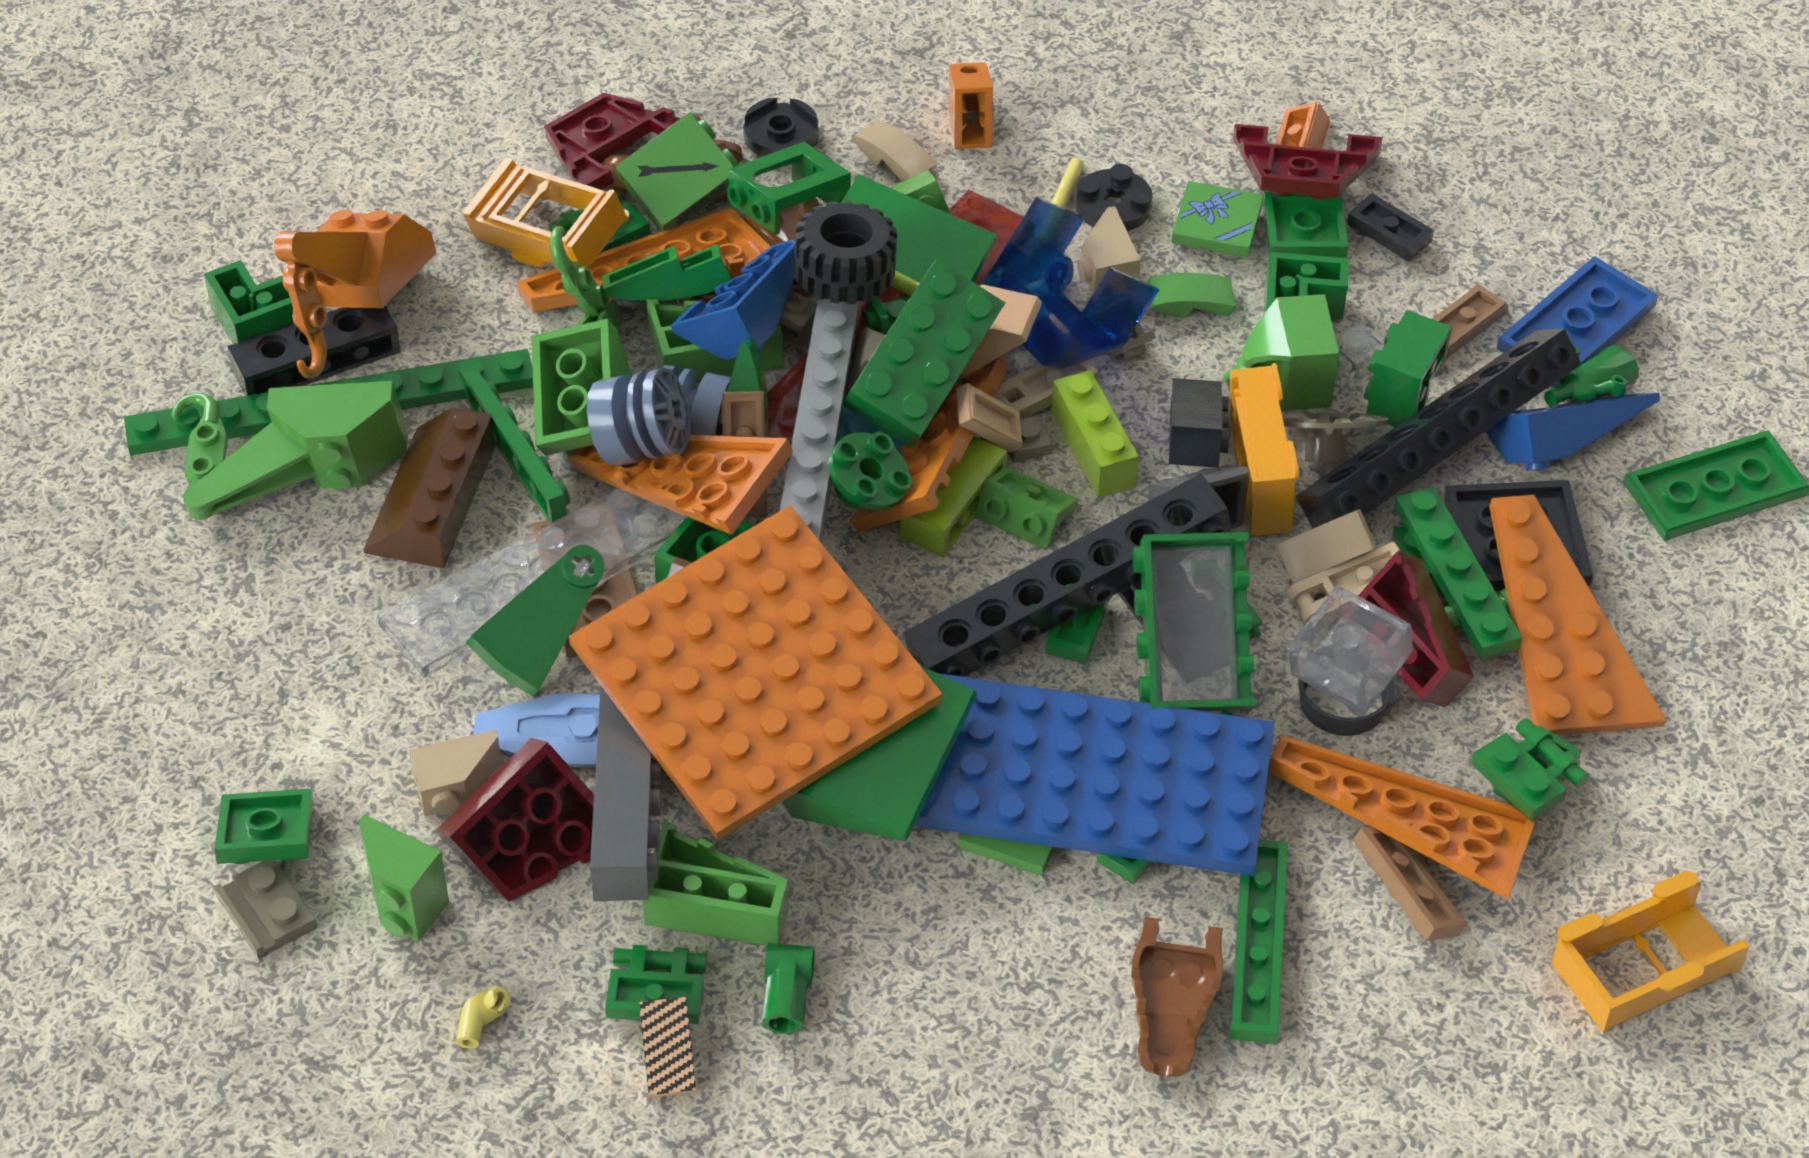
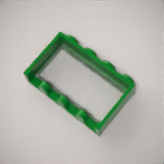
M1249 532L1149 534L1142 537L1140 547H1133L1134 573H1141L1142 590H1135L1136 616H1143L1144 633H1137L1136 637L1137 658L1145 659V676H1139L1138 678L1139 702L1151 704V709L1164 707L1197 711H1223L1224 709L1227 711H1251L1257 706L1256 697H1251V674L1254 672V657L1249 653V631L1252 629V614L1247 609V588L1250 586V570L1246 569L1245 545L1249 541Z

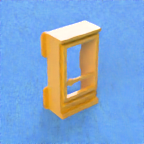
M505 158L462 212L475 238L512 250L511 256L515 261L537 268L544 267L548 262L554 264L550 249L551 232L521 222L539 199L551 200L584 210L566 236L562 237L567 256L571 261L579 262L582 266L589 267L621 224L628 221L630 217L628 211L623 209L614 190L610 189L606 192L515 164L513 159ZM519 193L532 197L515 220L501 217Z
M1276 363L1266 367L1230 370L1229 429L1230 433L1232 432V441H1234L1237 466H1247L1250 472L1246 511L1251 537L1291 533L1293 529L1295 480H1299V467L1293 441L1287 442L1279 404V401H1283V394Z
M1684 871L1657 883L1653 888V897L1604 919L1596 913H1589L1558 928V941L1552 964L1603 1033L1609 1031L1613 1026L1731 973L1732 975L1741 971L1750 946L1745 940H1741L1727 947L1695 906L1701 883L1694 872ZM1660 927L1686 961V964L1667 971L1650 949L1649 941L1641 937V934ZM1633 938L1636 949L1645 954L1660 974V977L1616 998H1612L1585 962V959Z

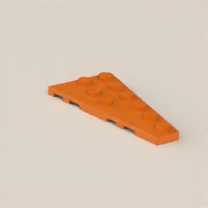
M730 207L601 252L589 266L593 279L600 285L602 284L603 275L674 245L681 259L719 244L731 271V276L736 277L743 274L741 268L771 246ZM557 268L517 282L519 296L533 312L579 304L573 294L568 295L565 292L562 284V274Z
M1002 356L967 375L960 383L954 385L914 449L905 444L901 447L900 451L912 477V485L904 497L889 509L870 510L858 508L849 519L857 531H866L936 509L940 500L935 495V492L938 489L943 490L948 486L951 478L946 472L960 463L975 434L959 425L956 388L968 383L992 397L997 392L1010 367Z
M690 435L686 450L674 456L664 455L658 459L646 456L641 462L615 467L608 465L600 457L595 445L575 449L569 456V459L576 471L732 535L776 474L779 473L784 463L793 453V450L787 438Z
M1534 495L1492 498L1489 507L1511 619L1522 636L1518 654L1532 722L1537 727L1543 726L1556 735L1663 727L1667 721L1536 497Z
M1281 735L1269 762L1268 772L1509 900L1537 818L1531 821L1515 806Z

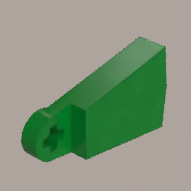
M587 545L572 547L472 633L465 643L495 673L527 694L534 696L539 691L595 587L604 574L605 565L601 554L596 549ZM583 559L587 560L590 563L587 570L591 576L586 573L580 577L575 575L573 571L576 565L572 560L578 563Z

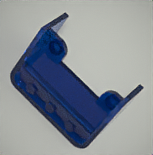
M1036 196L982 285L1037 296L1041 300V307L1027 341L1022 345L1042 365L1054 370H1062L1120 349L1129 340L1134 329L1159 292V289L1152 284L1110 267L1081 312L1063 292L1071 283L1074 275L1073 261L1065 253V250L1085 219L1077 213Z

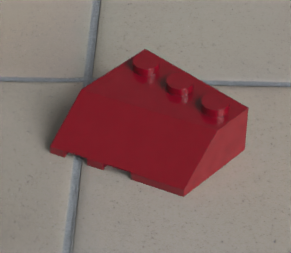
M530 738L435 832L463 863L509 902L557 878L558 871L578 861L582 864L591 861L594 794L548 742Z

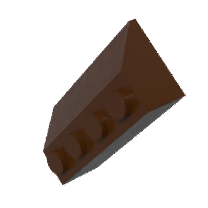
M452 407L417 427L364 546V553L445 568L496 447L491 414Z

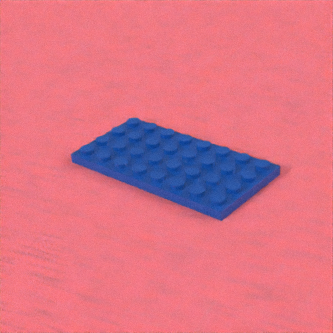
M940 674L975 689L977 697L914 826L1254 876L1274 721L1183 708L1160 707L1151 709V704Z

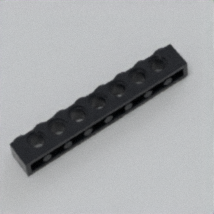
M1547 329L1534 331L1297 494L1296 498L1312 529L1359 509L1363 516L1580 366L1582 363L1566 330Z
M1202 473L903 632L908 651L920 666L939 674L963 677L983 665L993 664L1007 652L1020 645L1032 643L1039 635L1058 625L1069 623L1076 615L1095 605L1106 603L1113 595L1132 585L1141 584V573H1134L1133 547H1140V541L1144 535L1230 533L1228 508ZM1195 551L1157 552V572L1169 565H1176L1182 562Z

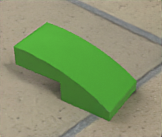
M1170 273L1150 276L1147 280L1150 307L1153 311L1183 318L1188 317L1194 308L1223 316H1230L1236 307L1231 278L1203 273Z

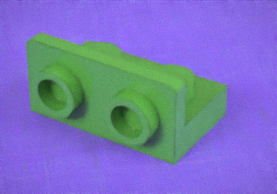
M1006 466L984 481L975 515L978 519L1046 549L1052 543L1057 525L1074 514L1078 499Z

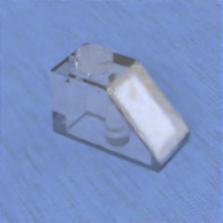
M1357 324L1336 337L1340 354L1335 383L1350 396L1366 388L1370 378L1373 376V373L1368 371L1371 357L1376 349L1383 350L1385 346L1384 340L1386 335L1362 324Z

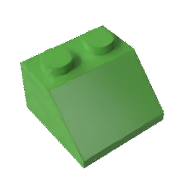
M364 814L359 820L380 923L394 936L403 937L406 935L419 942L449 903L441 851Z

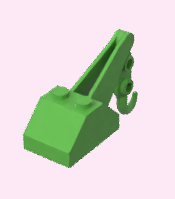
M562 226L555 227L551 232L550 249L557 270L562 274L561 278L565 292L568 295L573 294L579 303L581 311L586 314L576 326L532 336L535 445L545 456L594 445L587 416L588 393L592 384L601 379L621 375L632 378L619 337L621 325L619 306L616 300H609L608 296L605 295L603 284L598 285L588 266H582L579 262H573L567 256L562 237L566 236L567 231Z
M393 381L269 388L267 410L272 422L228 458H226L228 437L220 419L219 404L212 396L205 393L186 395L174 405L171 413L173 418H178L186 407L199 405L204 408L203 417L189 436L184 472L190 487L184 492L183 501L189 515L196 520L207 519L224 510L309 478L321 488L339 490L350 487H363L407 452L409 432Z

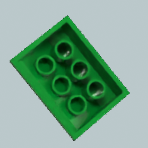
M922 667L942 692V702L783 800L782 803L791 818L907 842L977 697L975 689Z

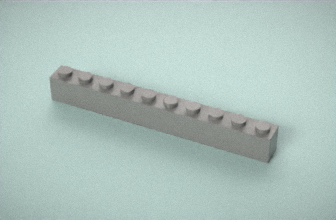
M818 299L791 445L793 453L789 457L780 511L791 505L821 543L823 541L832 487L829 457L832 449L840 440L845 410L843 404L847 398V388L863 301H856V304H847V302L835 304L830 303L829 299Z

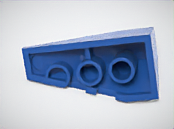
M795 239L772 245L741 268L742 275L717 286L714 289L717 296L706 305L703 301H697L690 306L671 325L674 334L724 360L737 357L740 344L746 338L755 340L758 352L761 353L764 350L763 344L776 330L795 279Z
M1659 392L1628 394L1593 399L1590 402L1557 404L1555 406H1548V408L1515 410L1485 431V433L1508 464H1525L1526 471L1551 468L1550 460L1567 458L1659 402L1660 395Z

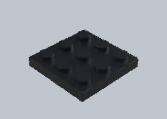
M1569 480L1446 486L1444 493L1446 508L1495 591H1502L1506 588L1489 505L1492 498L1534 495L1587 586H1591L1593 573Z

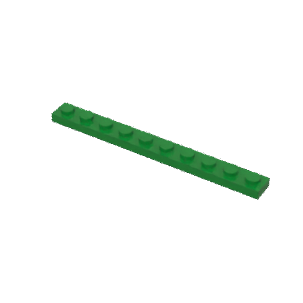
M528 349L307 386L393 381L401 410L466 399L462 375L478 369L487 383H494L498 393L533 388V367ZM268 392L217 401L220 408V419L228 439L256 435L272 422L267 410ZM199 405L186 407L178 418L172 417L173 408L124 416L130 456L188 446L189 436L203 417L204 408Z

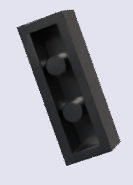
M1173 378L1169 422V464L1219 468L1220 453H1228L1230 438L1229 396H1222V381Z

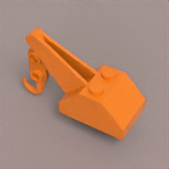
M340 210L331 214L329 219L316 232L280 231L276 235L274 241L275 254L279 260L288 264L283 273V285L289 291L294 309L293 321L301 332L306 335L312 352V361L309 368L303 360L297 361V367L302 376L309 379L317 377L322 372L326 363L327 347L322 330L327 320L325 307L384 308L436 254L431 231L405 214H388L384 210H377L368 214L353 213L351 210Z

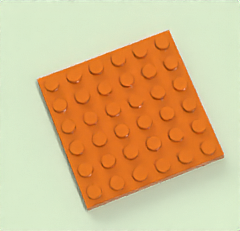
M791 505L569 635L572 648L717 841L942 702V692Z

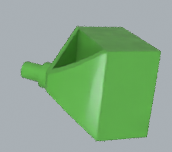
M1325 294L1277 297L1249 336L1242 349V357L1237 359V365L1230 369L1266 367L1276 363L1283 394V401H1279L1280 409L1283 411L1328 408L1332 405L1340 353ZM1230 370L1223 374L1224 380L1229 386Z

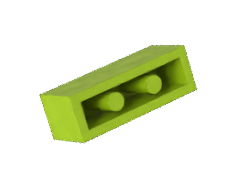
M1089 370L1053 380L1051 413L1097 498L1136 488L1139 456L1092 371Z
M973 436L960 463L946 472L951 478L948 486L943 490L938 489L935 492V495L940 500L936 509L901 519V538L944 558L976 516L975 513L984 481L1006 467L1007 450Z

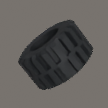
M844 201V203L829 202L824 207L818 205L812 208V213H805L801 217V222H798L796 226L794 271L797 282L802 283V288L807 293L814 292V297L820 300L829 299L830 303L839 304V302L856 304V301L867 302L873 300V295L881 296L885 293V289L892 285L893 277H895L897 229L893 227V221L889 217H883V212L879 209H870L869 205L863 203L859 205L852 204V201Z

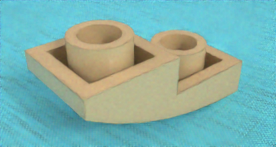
M883 121L874 123L855 134L852 138L854 143L875 167L886 163L901 181H905L926 170L932 172L937 166V162L919 144L897 128Z
M1360 509L1276 545L1292 583L1377 548Z

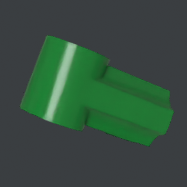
M768 943L764 972V983L767 986L762 1017L763 1028L771 1030L774 1034L792 1035L796 1031H802L805 1018L807 987H812L815 946Z

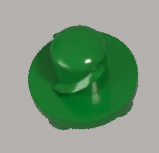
M857 432L848 434L835 445L830 453L829 472L832 483L835 485L837 497L848 507L870 510L889 509L904 497L912 485V477L909 474L908 466L903 456L894 447L892 438L885 433L876 432L870 434Z

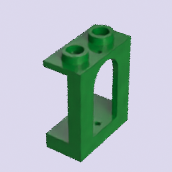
M802 142L730 168L727 195L731 205L774 235L780 233L781 210L816 197L826 204L829 202L841 203L851 187V172L807 143ZM792 163V180L794 182L778 187H767L754 181L755 177Z

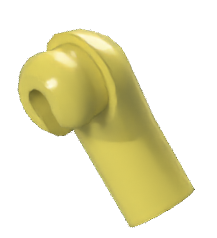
M500 986L492 987L465 1002L456 1038V1043L460 1047L477 1048L480 1044L483 1026L501 1017L506 1012L507 1007L510 1005L511 997L505 988Z

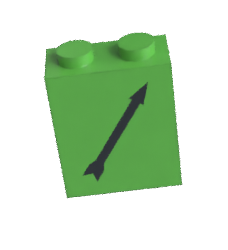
M691 112L616 166L618 179L660 232L683 224L727 192L729 169L739 165L727 148L721 151L713 141L716 135L709 124L703 118L697 121Z

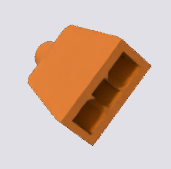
M986 63L949 65V113L954 149L992 147L993 84ZM973 112L977 114L978 120L973 123H967L965 113Z

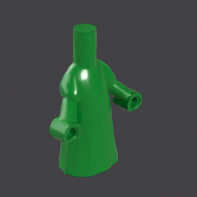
M1615 345L1606 347L1599 354L1558 380L1557 387L1545 392V402L1549 406H1555L1568 399L1590 402L1596 397L1607 393L1614 396H1623L1626 386L1635 384L1639 378L1638 364L1635 358L1625 349ZM1574 346L1575 351L1579 357L1581 350Z

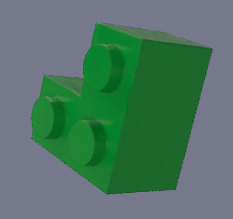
M1270 252L1265 284L1264 314L1277 297L1325 294L1331 319L1343 320L1348 290L1349 258Z
M241 260L204 273L210 307L232 344L294 324V309L289 291L283 285V275L256 285Z
M1406 310L1398 324L1392 323L1385 336L1383 350L1376 349L1368 366V371L1373 373V376L1370 378L1363 396L1365 400H1368L1366 414L1387 417L1388 425L1396 427L1427 406L1431 380L1447 355L1452 326Z

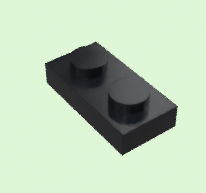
M1373 193L1348 213L1347 224L1408 262L1430 244L1433 239V229Z

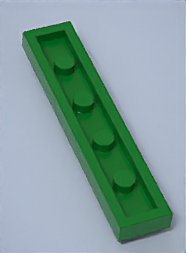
M478 369L463 374L467 404L472 411L492 415L496 447L553 529L567 524L566 505L570 504V497L563 482H556L554 480L547 459L543 455L538 457L535 453L534 444L529 433L526 430L522 432L519 430L512 409L509 406L503 407L494 383H487Z
M1435 487L1396 496L1394 508L1479 658L1484 659L1520 649L1522 636Z
M1259 839L1254 876L1240 874L1230 1039L1277 1044L1288 842Z

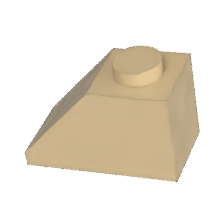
M1115 206L1108 207L1086 237L1083 242L1082 259L1077 261L1079 277L1083 283L1088 282L1094 295L1139 286L1141 259Z
M497 730L409 750L413 776L424 817L433 814L447 815L453 813L490 778L501 763Z

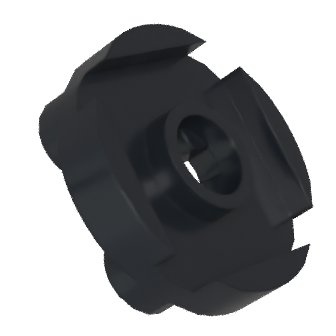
M777 98L759 101L751 106L745 114V123L743 125L745 144L752 152L761 157L802 142L814 147L819 140L817 114L808 104L798 99L790 98V104L778 103ZM775 127H778L779 129H784L786 127L788 128L787 130L783 131L774 130Z
M1116 164L1111 169L1099 170L1079 179L1077 182L1076 211L1085 223L1094 227L1108 207L1115 206L1126 230L1130 231L1141 226L1147 220L1152 209V189L1142 177L1133 173L1131 167L1125 164ZM1110 197H1117L1121 199V203H1116L1113 200L1107 199Z

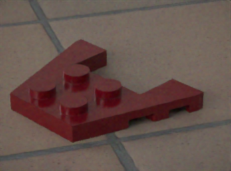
M602 93L545 125L544 129L546 139L572 180L602 190L614 183L611 170L601 164L606 158L624 147L633 146L637 143L638 139L650 132L659 135L681 118L675 117V112L671 109L662 107L657 111L644 109L643 102ZM693 115L697 121L701 120L700 117Z
M1244 124L1234 125L1233 140L1261 191H1269L1277 196H1287L1293 193L1308 195L1319 200L1328 199L1329 197L1338 198L1381 154L1383 137L1348 134L1346 151L1267 144L1269 127Z

